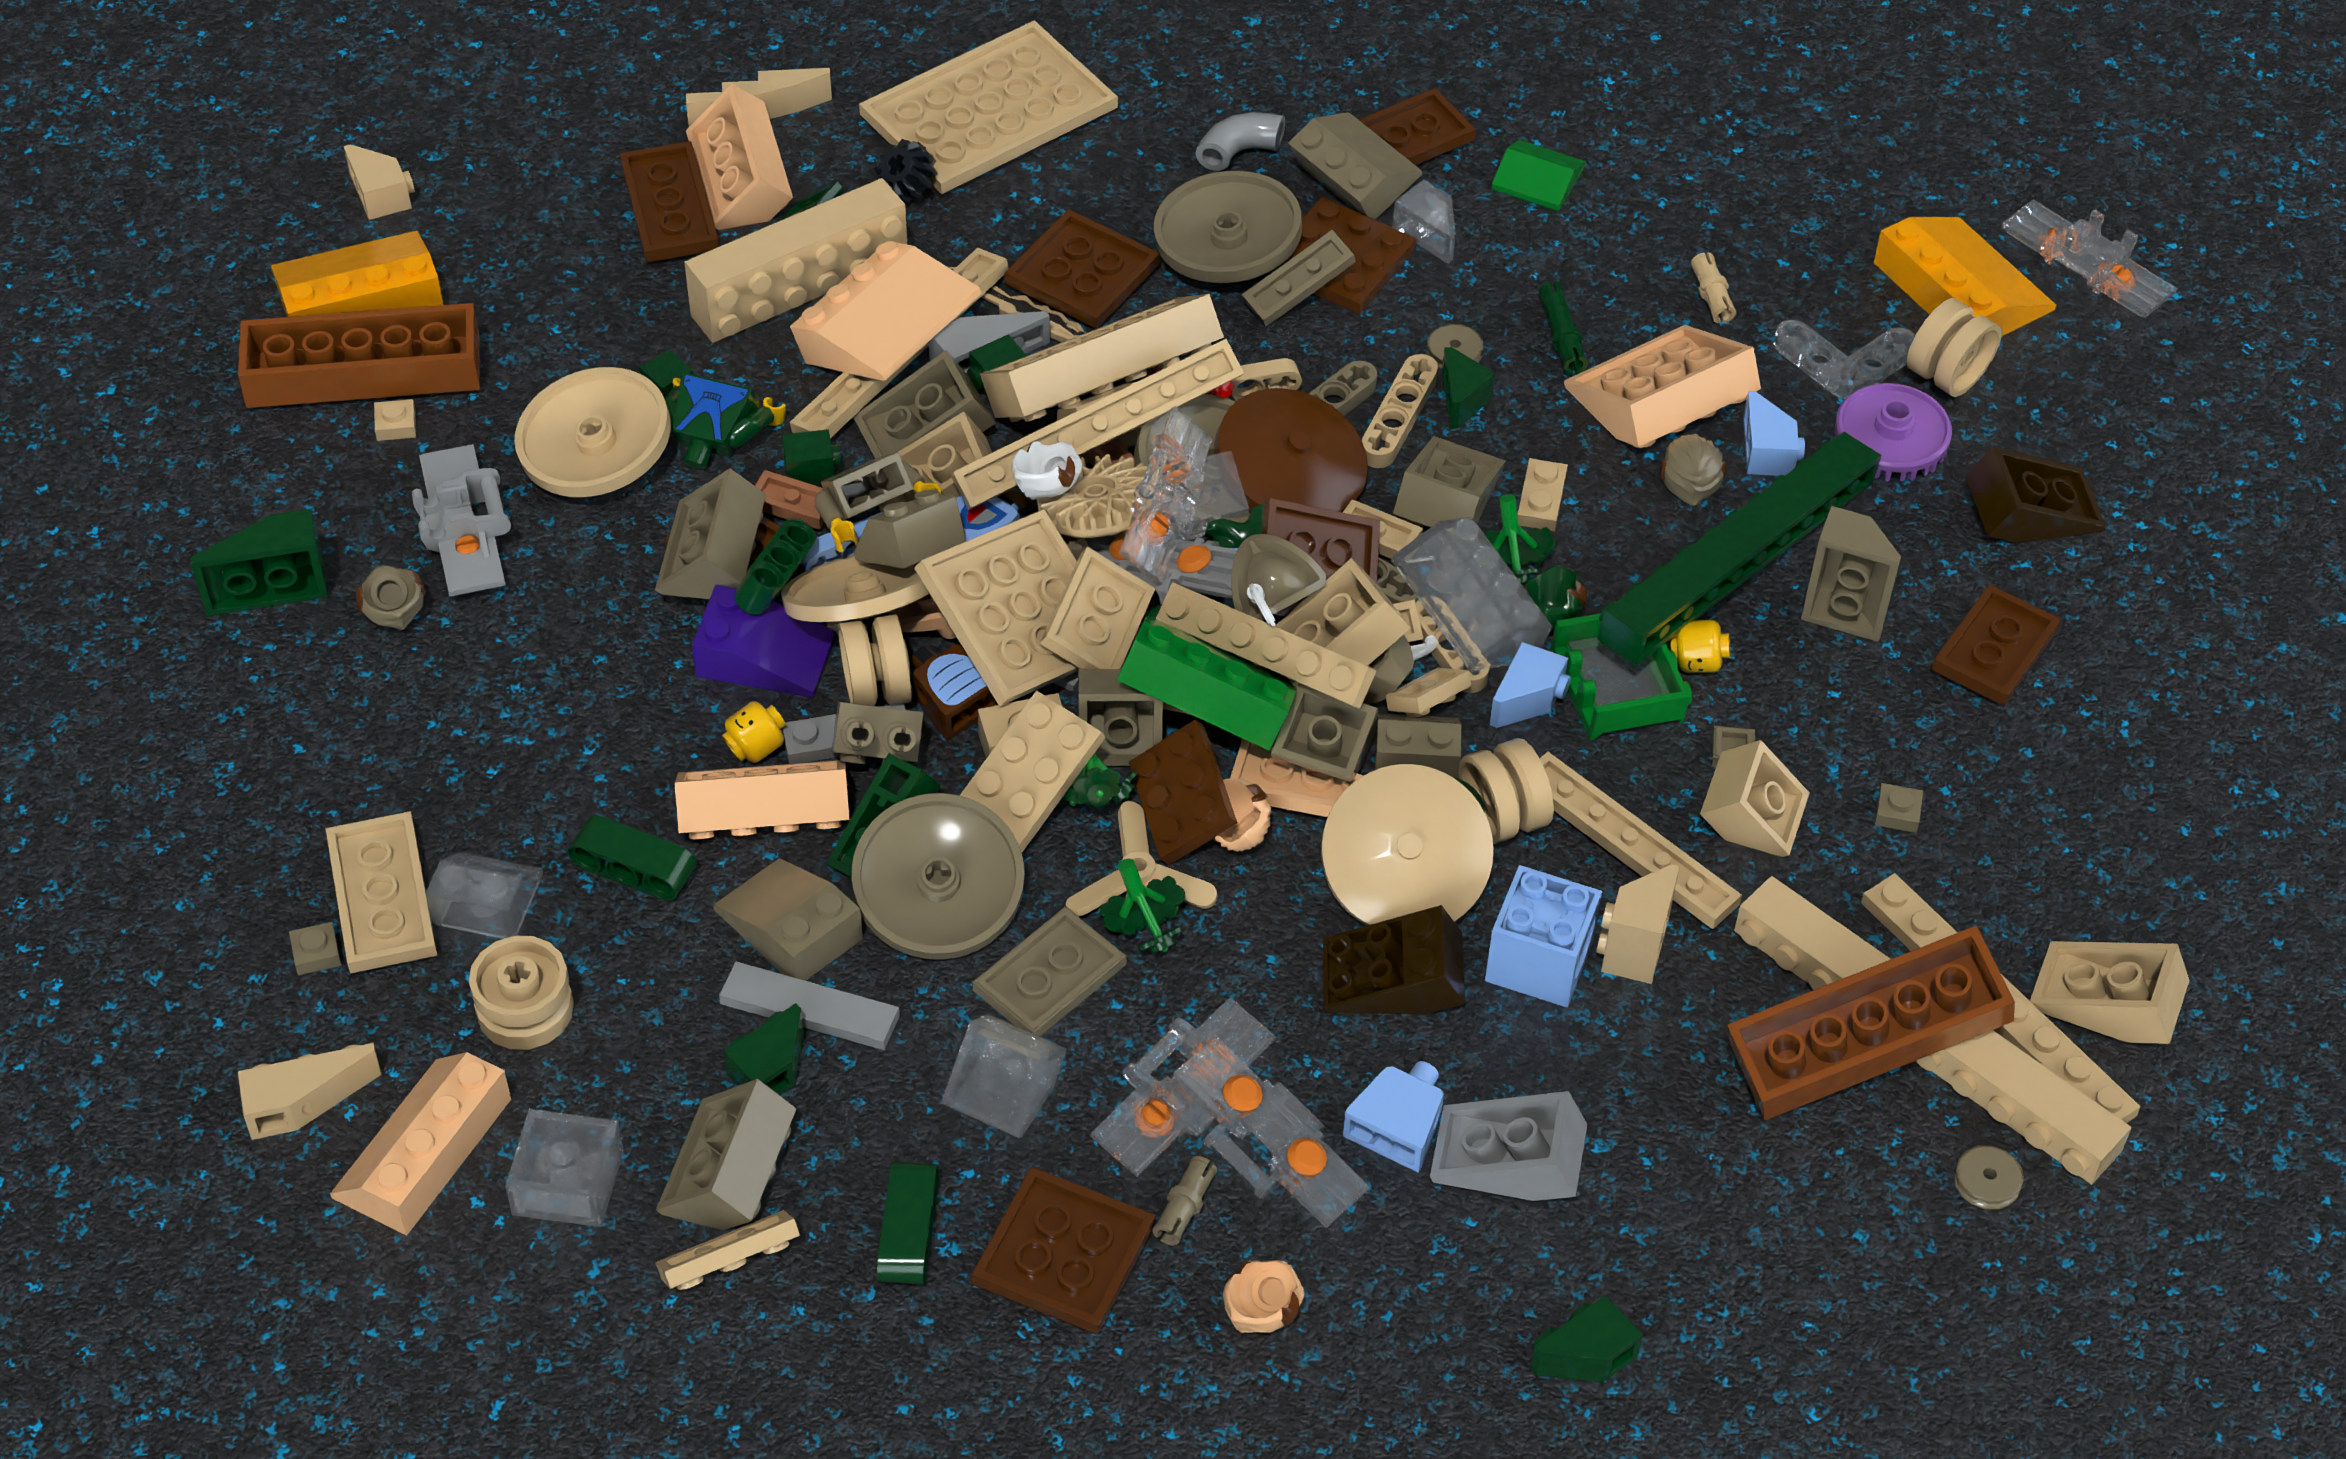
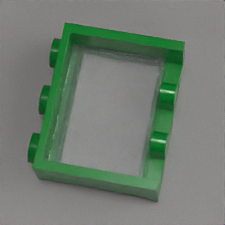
M1600 614L1556 621L1550 652L1568 657L1566 675L1571 676L1568 693L1590 742L1607 732L1678 720L1679 723L1684 722L1687 707L1692 702V692L1689 683L1682 680L1678 671L1675 653L1672 650H1668L1666 643L1635 666L1597 640L1602 623L1599 620Z

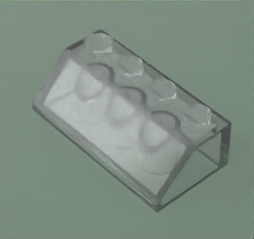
M1472 517L1439 521L1392 557L1391 561L1469 671L1511 665L1522 642L1542 648L1552 625Z

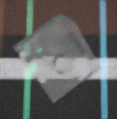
M463 852L441 859L425 893L432 924L501 939L517 936L543 876L542 868Z
M991 1015L971 1020L941 1103L1017 1138H1021L1053 1090L1067 1049Z

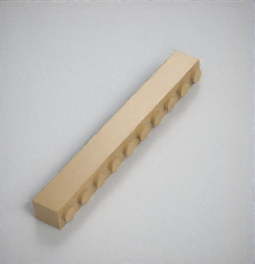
M1773 876L1768 878L1740 905L1734 931L1746 943L1758 947L1772 957L1781 968L1791 971L1803 979L1813 990L1890 960L1885 954ZM1993 1030L1916 1060L1922 1068L1932 1071L1952 1085L1957 1093L1969 1097L1986 1109L1995 1120L2007 1124L2024 1136L2033 1147L2042 1149L2062 1163L2064 1168L2071 1174L2080 1176L2091 1185L2123 1151L2132 1128Z

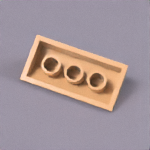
M731 84L686 130L688 140L692 142L714 226L717 230L768 222L780 210H783L793 198L765 102L738 86Z
M840 760L678 772L675 780L679 833H688L689 839L714 837V830L731 829V835L733 836L751 835L757 833L756 827L773 826L774 832H792L799 830V824L815 822L817 829H831L841 827V820H849L846 762Z
M468 1052L436 1059L330 1193L331 1198L407 1236L511 1101L505 1070Z

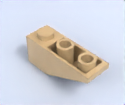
M374 1043L350 1045L341 1050L317 1055L307 1054L294 1060L274 1064H260L251 1069L238 1071L243 1115L251 1139L254 1140L296 1131L379 1077L381 1070Z

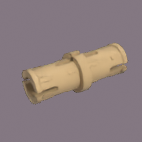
M1704 252L1696 255L1691 260V266L1700 284L1698 290L1701 298L1708 303L1714 322H1729L1736 316V310L1727 293V289H1729L1727 280L1718 271L1713 254L1708 252L1705 256Z

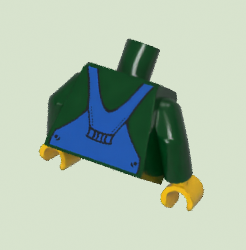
M684 372L681 379H673V388L665 398L671 417V430L679 443L688 447L683 463L697 470L706 469L711 453L726 457L732 456L737 447H742L766 426H778L785 421L786 404L784 403L780 407H773V399L766 397L763 400V406L759 408L760 403L750 388Z

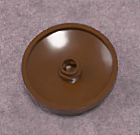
M1271 388L1252 392L1236 401L1229 408L1215 436L1214 456L1219 474L1230 492L1250 510L1263 504L1268 498H1275L1343 512L1352 499L1355 501L1358 499L1366 482L1368 471L1366 451L1354 427L1333 406L1305 392L1285 388Z

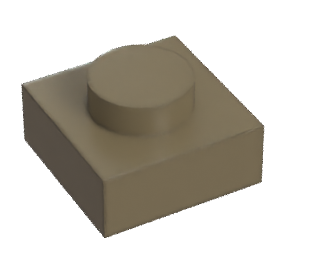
M1881 783L1875 825L1917 833L1923 790Z
M333 922L289 931L294 963L298 975L342 966Z

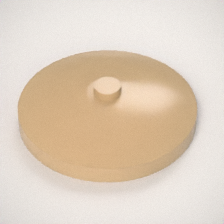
M599 367L578 371L550 384L527 405L516 427V453L528 477L546 491L568 497L602 495L630 484L655 464L663 453L670 437V412L659 388L647 377L637 372L616 367Z
M855 555L821 564L796 576L784 586L781 596L785 612L794 619L808 622H840L874 618L908 605L929 594V591L914 569L918 563L902 569L856 560Z
M1415 764L1390 765L1360 777L1337 799L1328 815L1322 833L1321 860L1326 881L1337 901L1352 917L1366 926L1439 905L1444 907L1455 922L1475 904L1487 884L1493 863V839L1488 819L1481 805L1473 794L1456 779L1427 766Z

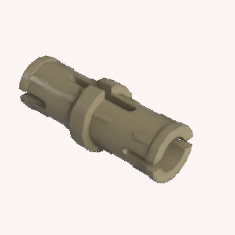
M1193 1156L1179 1184L1170 1189L1167 1195L1168 1204L1157 1224L1152 1229L1156 1238L1160 1237L1162 1231H1165L1160 1240L1161 1242L1172 1246L1177 1245L1191 1217L1196 1215V1213L1198 1214L1202 1209V1197L1217 1174V1167L1214 1163L1205 1171L1207 1164L1210 1162L1207 1158Z

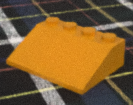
M1908 217L1880 231L1873 263L1929 315L1945 300L1954 297L1974 310V317L1982 315L1999 325L2002 329V336L2054 311L2056 308V304L1960 217Z
M417 230L271 265L286 317L443 305L437 272L431 255Z

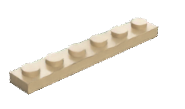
M1173 582L1156 617L1157 620L1359 709L1377 671L1276 626L1272 627L1271 624L1268 625V623Z
M1550 752L1545 753L1540 758L1552 790L1554 811L1642 877L1670 864L1680 866L1673 900L1711 929H1714L1740 905L1742 894Z

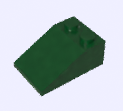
M312 509L269 515L190 557L206 617L328 598L325 562Z

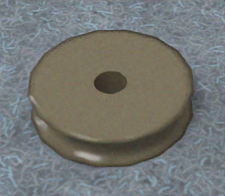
M1462 324L1442 325L1430 333L1427 341V355L1434 358L1438 368L1442 369L1444 347H1453L1479 363L1482 358L1483 340L1479 333L1471 327Z
M1978 1145L1967 1149L1959 1157L1954 1172L1955 1187L1961 1196L1972 1205L1983 1209H2001L2011 1205L2018 1198L2024 1176L2022 1167L2016 1158L2006 1150L1992 1145ZM1984 1175H1989L1993 1179H1987Z

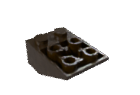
M1439 905L1324 937V1010L1327 1013L1429 1014L1465 1004L1462 931L1444 907Z

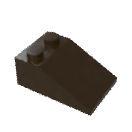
M1993 446L1965 475L1972 499L1976 503L1983 521V527L1990 537L2021 543L2101 533L2107 528L2081 467Z

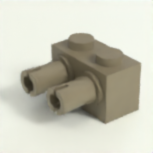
M837 702L831 752L841 753L840 761L858 764H865L866 756L882 758L883 764L888 753L905 762H918L923 712Z

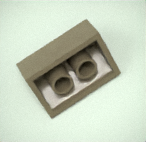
M1349 112L1313 118L1288 142L1298 164L1354 211L1374 220L1423 174L1417 166Z
M729 468L681 499L677 507L655 591L662 595L710 599L715 585L737 588L747 573L750 556L756 547L754 540L758 525L763 519L762 509L766 494Z
M1831 506L1818 542L1801 620L1879 642L1901 555L1872 517Z
M759 1079L702 1099L656 1211L664 1216L720 1230H726L752 1221L761 1208L760 1199L765 1186L775 1173V1161L781 1146L791 1133L790 1124L796 1108Z

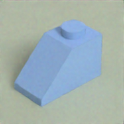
M1748 391L1743 415L1747 474L1775 476L1783 474L1785 476L1795 468L1797 461L1804 458L1805 440L1802 437H1798L1797 421L1757 392Z
M1522 642L1493 698L1490 726L1499 728L1550 713L1556 699L1565 698L1571 682V676L1566 675L1568 657Z

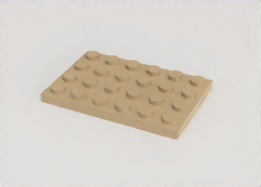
M1034 20L859 103L860 115L890 144L898 145L900 140L904 139L910 142H919L926 147V150L936 160L933 167L938 175L930 179V182L943 194L1118 108V96Z

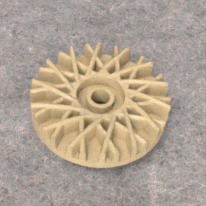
M1106 454L1102 459L1099 456H1095V466L1091 469L1086 467L1085 459L1081 457V472L1077 481L1070 489L1057 496L1036 499L1038 511L1043 509L1046 511L1059 534L1076 538H1096L1117 534L1134 527V519L1137 514L1143 511L1151 513L1156 504L1157 497L1153 474L1149 473L1148 466L1140 463L1135 467L1132 457L1124 459L1123 456L1120 457L1117 463L1112 465L1110 455Z

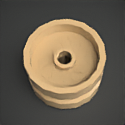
M1954 297L1950 298L1934 309L1916 333L1909 348L1906 360L1907 367L1927 380L1934 377L1935 386L1953 397L1960 396L1969 390L1988 368L2000 345L2002 329L1999 325L1982 315L1974 317V310Z
M897 614L874 617L871 627L873 643H869L866 627L859 619L838 623L841 659L850 703L875 706L878 698L876 682L880 683L883 698L890 706L911 702L909 656Z
M1515 738L1498 744L1493 753L1488 750H1480L1465 755L1460 760L1459 779L1469 783L1480 794L1484 802L1485 815L1492 832L1493 844L1514 838L1519 829L1531 832L1548 826L1551 823L1554 804L1549 779L1540 758L1527 741Z
M511 936L495 941L481 951L472 964L469 986L474 1000L476 1016L481 1031L493 1043L508 1049L530 1050L550 1043L563 1033L572 1019L574 1002L569 986L568 971L562 953L550 942L534 936Z

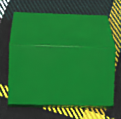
M1518 140L1506 149L1492 182L1491 189L1559 211L1585 168L1586 161Z

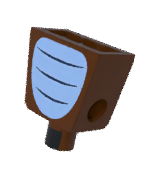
M953 645L939 655L928 646H922L913 654L911 664L916 668L913 673L915 699L947 742L978 722V709L998 705L962 645Z

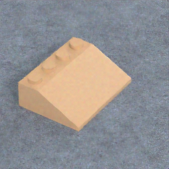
M887 241L879 245L876 252L867 260L855 266L851 274L838 285L831 287L827 294L814 306L807 308L790 328L806 364L885 381L976 300L982 292L980 287L917 247Z
M1687 325L1676 328L1564 380L1565 388L1616 439L1629 443L1636 448L1651 446L1656 442L1657 438L1668 433L1680 432L1686 428L1687 424L1697 419L1709 418L1715 415L1720 408L1745 401L1748 391L1756 392L1761 389L1753 347Z

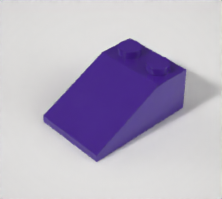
M715 585L692 643L696 677L814 698L836 639V632L817 622L801 621L790 617L785 612L784 606L775 601L772 602L763 614H749L743 611L734 599V593L737 588Z

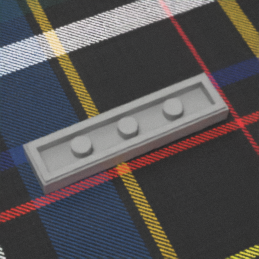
M737 961L719 995L720 1004L768 1018L774 1013L784 1011L797 1003L802 1011L803 1028L885 1050L900 1017V1010L897 1006Z

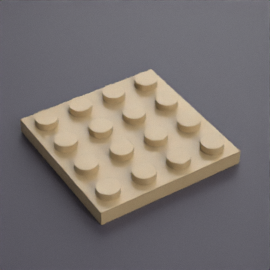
M1044 509L923 559L914 568L999 706H1003L1071 675L1080 669L1039 644L1077 562Z

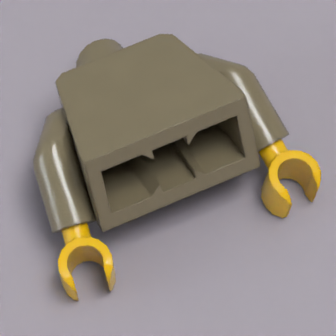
M896 452L868 460L821 481L823 490L815 497V507L831 531L836 550L844 552L841 543L851 540L857 546L859 542L853 523L845 521V519L908 491L916 494L923 490L937 489L941 494V487L936 483H925V479L907 462L902 460L899 453Z

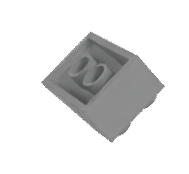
M1569 1091L1444 1105L1430 1178L1433 1183L1531 1201L1576 1197L1587 1122Z

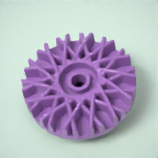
M1883 383L1861 388L1850 394L1842 402L1837 412L1833 434L1835 439L1841 433L1846 432L1882 455L1875 475L1876 479L1883 474L1885 481L1888 482L1892 472H1900V481L1902 482L1905 480V477L1910 481H1914L1918 470H1921L1923 475L1927 476L1928 472L1933 473L1936 470L1938 462L1943 463L1952 437V425L1943 407L1928 394L1906 385Z

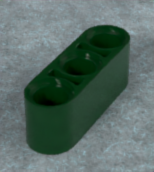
M795 518L788 519L782 524L735 590L734 599L743 611L754 615L766 612L815 543L816 535L811 526Z
M598 815L588 818L567 849L569 858L578 867L666 901H673L677 897L697 865L695 857L685 848Z
M892 1161L878 1251L877 1281L925 1284L938 1191V1164Z

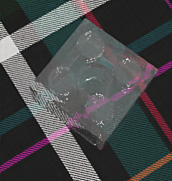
M529 1109L505 1185L512 1215L602 1227L623 1154L618 1121Z

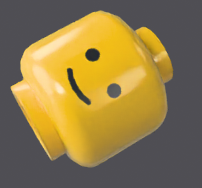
M1715 620L1692 621L1671 638V650L1675 653L1677 663L1684 673H1714L1720 670L1722 658H1730L1729 633L1722 634L1721 627Z
M752 701L725 721L727 732L722 737L740 762L747 759L751 763H758L783 745L784 736L780 729L786 726V723L773 705L765 709L760 703Z

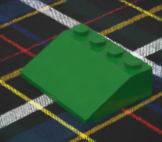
M1146 615L1117 678L1119 682L1267 750H1270L1296 694V687L1289 680L1149 615Z

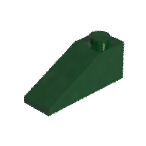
M888 753L826 864L852 878V863L856 847L871 822L883 811L900 801L918 795L937 793L941 784L921 769Z

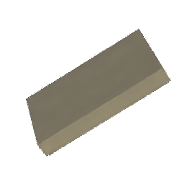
M1064 907L972 982L973 991L1031 1040L1035 1041L1127 964V956L1067 907Z

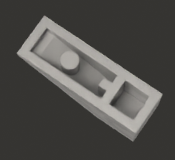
M1046 311L960 317L951 321L929 341L930 360H933L947 350L967 373V370L970 368V351L1008 334L1026 354L1050 343V315Z

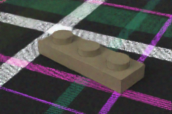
M1331 230L1243 293V300L1263 325L1267 327L1356 262L1355 256L1337 234Z

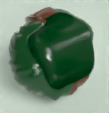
M1555 565L1529 580L1523 586V592L1519 596L1520 609L1523 612L1522 616L1527 619V622L1539 629L1551 631L1555 630L1556 621L1576 618L1587 601L1586 587H1584L1582 579L1576 572L1566 569L1563 565Z

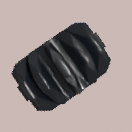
M901 139L898 145L889 144V152L886 155H879L882 163L874 168L878 175L877 180L883 178L904 203L911 204L914 197L923 199V190L925 188H933L930 179L938 175L933 167L936 160L921 143Z

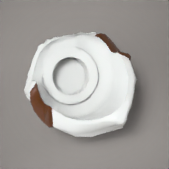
M1033 441L1030 443L1027 452L1020 448L1014 456L1011 465L1015 482L1021 491L1025 493V496L1030 497L1032 500L1063 494L1077 481L1082 468L1080 457L1073 446L1067 442L1043 445L1038 441Z

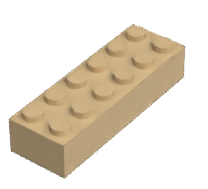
M881 178L684 261L691 317L711 342L714 343L827 294L831 287L838 285L851 274L855 266L863 263L874 254L879 245L887 241L907 244L905 203L886 181Z
M1210 294L1177 297L984 372L980 376L995 418L1009 417L1010 422L1022 419L1027 422L1047 415L1046 409L1055 406L1064 408L1080 402V395L1090 392L1092 395L1111 390L1114 388L1113 382L1125 379V382L1144 377L1147 375L1146 369L1158 366V369L1169 367L1180 361L1179 356L1198 353L1212 346L1211 342L1222 339L1224 336Z

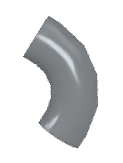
M1262 112L1232 115L1209 129L1198 144L1195 152L1196 158L1205 168L1220 171L1228 167L1233 156L1242 150L1259 148L1278 151L1284 134L1285 116Z

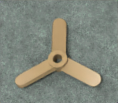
M1133 801L1124 802L1118 810L1123 853L1122 860L1127 858L1134 860L1145 887L1153 879L1162 881L1164 877L1171 876L1176 880V885L1181 886L1185 891L1183 902L1202 909L1212 907L1218 898L1214 885L1155 863L1153 857L1149 854L1143 808ZM1119 869L1069 897L1066 900V907L1076 916H1083L1108 902L1110 897L1118 896L1127 891Z

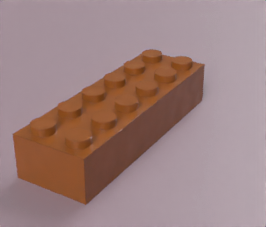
M474 303L242 320L240 322L238 378L246 408L480 390V335Z
M1976 925L1727 1025L1733 1052L1764 1120H1768L2014 1022L2015 1001Z

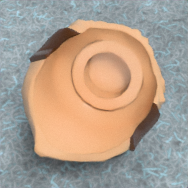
M1224 779L1223 782L1238 823L1212 839L1214 842H1220L1221 847H1227L1228 851L1250 850L1264 840V835L1268 832L1267 828L1270 827V814L1272 811L1271 805L1266 800L1268 796L1261 787L1246 779Z
M1255 1260L1244 1261L1237 1271L1226 1279L1227 1283L1225 1284L1222 1296L1225 1310L1236 1330H1239L1241 1333H1271L1294 1321L1305 1293L1296 1272L1287 1262Z

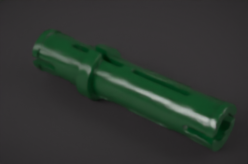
M1547 281L1540 286L1538 291L1553 332V347L1560 353L1566 373L1573 374L1571 363H1573L1576 374H1579L1588 366V360L1581 346L1582 334L1574 326L1563 294L1562 285L1560 282L1554 281L1553 286L1556 291L1554 292L1551 282Z

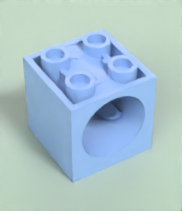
M1519 865L1492 930L1485 981L1568 1008L1594 941L1602 891Z

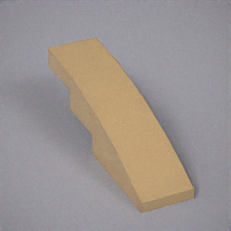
M830 68L758 71V81L722 82V92L687 93L686 108L688 125L690 127L731 84H734L764 101L769 119L792 114L832 100Z

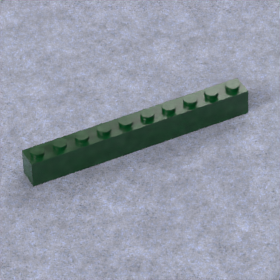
M1846 432L1841 433L1832 441H1825L1816 453L1809 458H1802L1795 468L1785 476L1783 474L1779 475L1764 492L1755 493L1748 504L1739 510H1732L1717 527L1708 528L1693 545L1684 546L1666 565L1664 563L1660 564L1650 577L1642 583L1636 582L1633 584L1627 594L1618 601L1609 602L1599 617L1602 623L1597 640L1636 666L1678 634L1684 626L1695 621L1827 519L1831 506L1842 508L1871 486L1882 455Z

